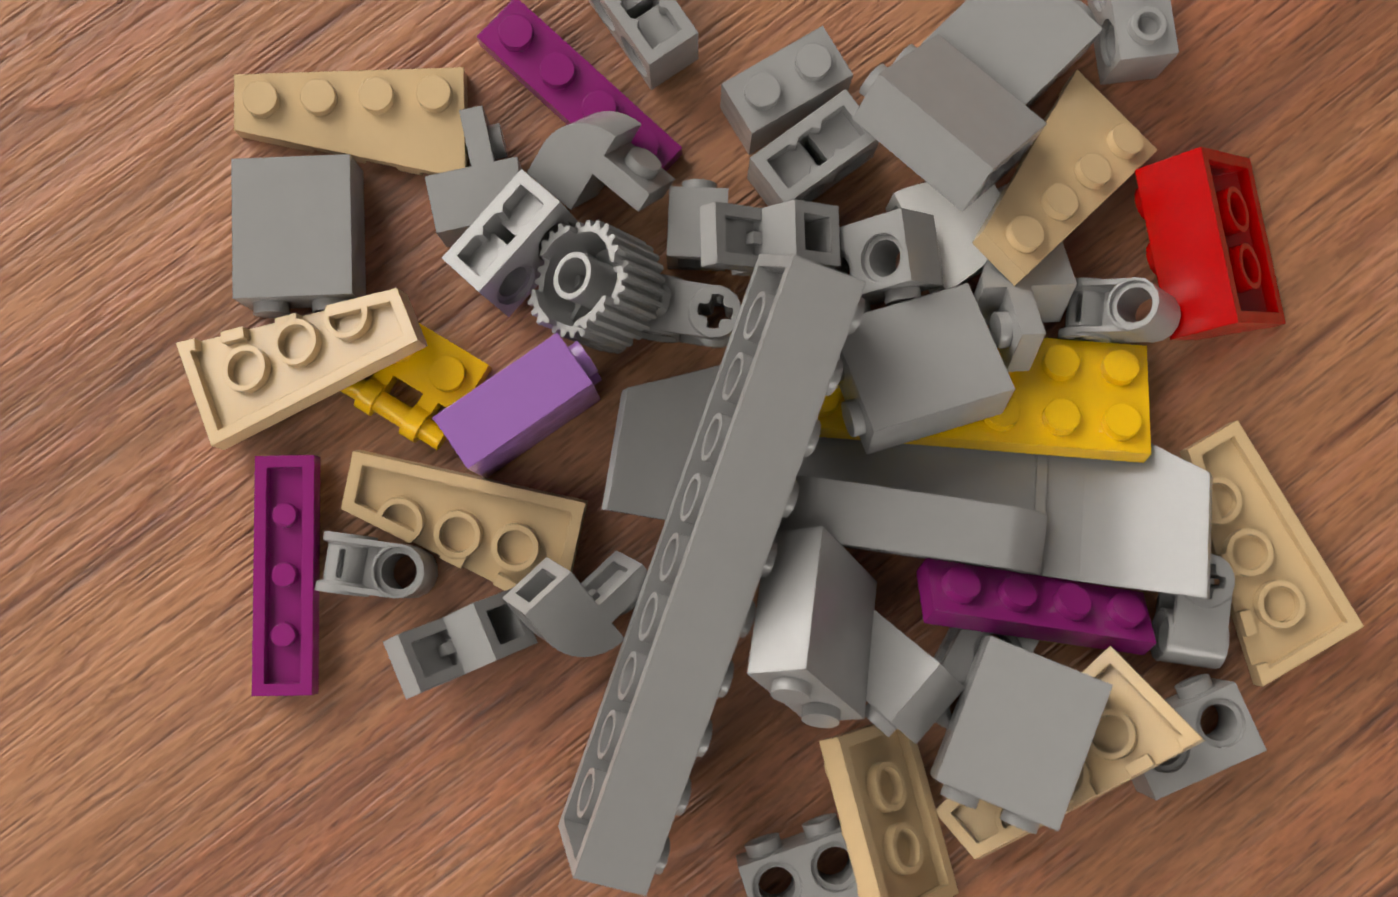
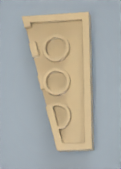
M464 67L234 74V131L242 138L308 152L317 150L336 155L350 154L356 162L366 164V161L393 166L399 171L422 175V173L433 175L469 167V155L459 110L468 108L467 74Z

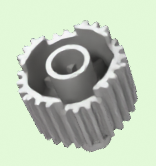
M586 220L585 224L577 222L575 228L560 223L557 232L552 230L549 232L548 241L542 240L540 257H542L545 263L543 266L538 267L537 271L541 275L535 279V284L539 285V289H532L531 298L527 302L529 306L534 307L531 314L537 317V324L552 329V333L556 334L558 332L560 337L574 342L578 341L582 345L599 351L619 354L627 346L633 345V338L638 340L642 338L643 329L649 331L651 328L649 321L651 319L656 320V318L661 317L668 310L671 292L669 287L663 284L665 277L660 275L664 268L663 265L657 263L660 259L659 255L653 253L654 249L647 245L646 242L599 220H596V222Z

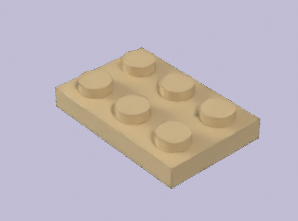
M873 723L820 740L824 768L830 781L841 823V833L846 842L855 875L858 897H953L958 894L959 891L918 744L911 741L899 729H896L888 737Z

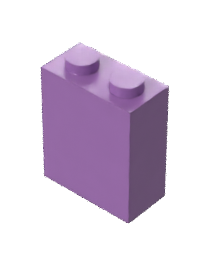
M557 332L435 415L433 419L467 469L488 478L600 401L601 399L594 385L602 379L597 372L596 366L580 343L576 341L567 347Z

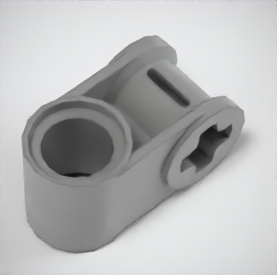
M660 274L665 277L663 284L668 286L671 292L669 307L664 315L656 318V320L651 319L649 321L651 328L649 331L642 330V339L664 343L681 342L712 348L726 347L741 307L737 295L729 288L721 285L685 281L674 276ZM714 306L724 307L725 316L728 319H722L718 328H709L707 317L703 315H712Z
M1075 278L1077 285L1066 307L1065 326L1058 330L1057 339L1105 343H1154L1163 341L1172 335L1179 325L1181 318L1180 306L1173 296L1145 278ZM1152 299L1150 313L1141 321L1136 322L1135 315L1139 306L1146 300Z
M324 531L323 540L329 544L323 579L316 581L315 590L361 597L372 595L387 598H419L427 594L435 586L438 577V565L434 556L426 549L418 546L378 541L376 537ZM408 555L415 562L417 574L410 586L402 588L394 578V568L400 558Z
M1211 553L1210 599L1158 592L1156 613L1152 621L1156 644L1150 649L1152 657L1156 661L1218 669L1224 663L1229 648L1230 634L1228 626L1235 577L1230 564L1222 557ZM1214 579L1220 580L1219 585H1214Z

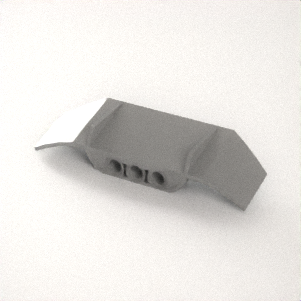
M720 365L627 387L622 390L602 510L666 520ZM819 437L812 454L808 457H803L795 479L799 484L796 504L788 517L781 518L777 532L823 526L846 548L921 559L930 558L1063 580L1210 599L1213 477L1210 472L1152 443L1151 455L1144 463L914 444H901L866 455L861 440Z

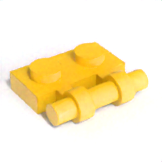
M419 323L428 345L427 347L374 373L370 379H362L341 390V392L354 399V407L365 414L372 416L377 413L400 427L399 434L411 442L416 443L421 440L434 449L439 450L447 438L437 423L433 421V417L437 415L442 406L445 408L449 407L484 383L492 368ZM398 379L422 393L415 406L410 407L389 394Z

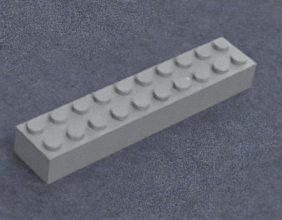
M759 254L558 824L574 879L647 896L654 874L660 875L665 869L670 852L668 834L675 815L681 816L687 808L691 794L689 775L696 756L702 757L710 744L713 728L710 717L717 697L723 698L730 688L734 673V664L731 658L739 637L744 638L747 636L753 624L755 603L752 599L760 577L766 578L773 568L777 554V543L774 541L781 518L788 517L796 504L799 484L795 479L803 457H808L812 454L819 440L821 423L817 418L825 396H830L835 391L840 381L843 362L839 359L844 342L847 334H853L862 320L865 300L861 295L866 284L865 281L796 255Z

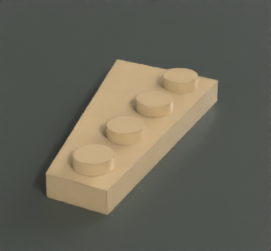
M1078 70L1065 82L1058 94L1059 98L1044 118V121L1047 123L1019 161L1012 179L1001 192L972 242L1014 286L1157 151L1140 131Z
M398 288L326 305L324 311L304 316L294 313L275 318V323L252 329L242 326L221 331L220 337L204 341L193 338L176 343L210 444L222 450L240 443L428 346L408 295Z
M1238 420L1224 425L1180 451L1182 459L1210 472L1213 477L1211 553L1226 560L1234 572L1235 586L1230 613L1253 685L1262 687L1364 627Z
M355 450L352 452L341 509L408 543L414 542L440 555V559L460 569L464 567L494 582V586L506 591L515 587L546 557L573 572L588 501L364 450Z
M1111 646L1082 672L1113 686L1065 814L1205 741ZM949 798L936 809L937 816L974 859H982L1030 833L1001 820L1000 816L1003 808L982 799L979 800L976 809L957 803Z

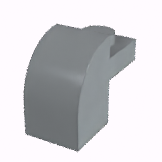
M482 105L459 110L471 166L425 176L436 233L446 247H451L522 169L518 157L508 158L500 123L490 125Z
M602 111L591 114L553 132L545 140L527 171L528 175L570 210L596 197L603 186L607 185L639 212L664 197L669 186L675 180L661 168V163L654 154L631 143L641 123L628 115L614 111Z
M796 199L764 208L717 201L700 205L701 267L731 270L732 275L752 276L759 254L796 255L828 268L841 266L839 206Z
M1063 242L1055 247L1015 286L988 259L984 265L974 297L986 324L989 325V331L996 347L1000 349L1008 372L1030 370L1046 334L1043 323L1060 322L1077 285Z
M616 550L580 583L571 571L546 557L502 599L528 629L555 649L570 656L592 657L603 654L623 642L624 637L612 622L618 616L631 611L635 607L648 570L642 563Z
M511 589L476 601L443 618L397 634L383 641L406 699L538 643L534 633L521 622L502 599Z

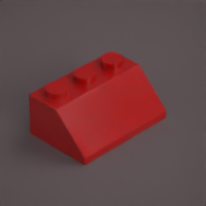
M1198 147L1136 169L1135 175L1138 188L1135 190L1134 198L1137 210L1145 220L1150 242L1146 248L1147 261L1152 272L1157 275L1159 288L1173 296L1180 306L1181 318L1179 325L1173 334L1169 336L1170 340H1201L1286 324L1250 158L1210 148Z

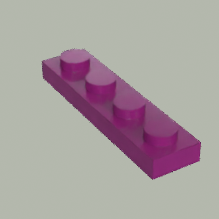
M512 0L476 36L479 45L566 125L597 112L614 111L623 113L641 123L631 143L654 154L659 159L663 170L667 171L682 156V147L520 0Z
M316 455L255 456L252 696H301L319 693V591L315 590L316 581L320 580L321 457Z
M926 558L916 571L923 622L925 624L1104 650L1111 646L1118 652L1145 655L1156 644L1143 592Z

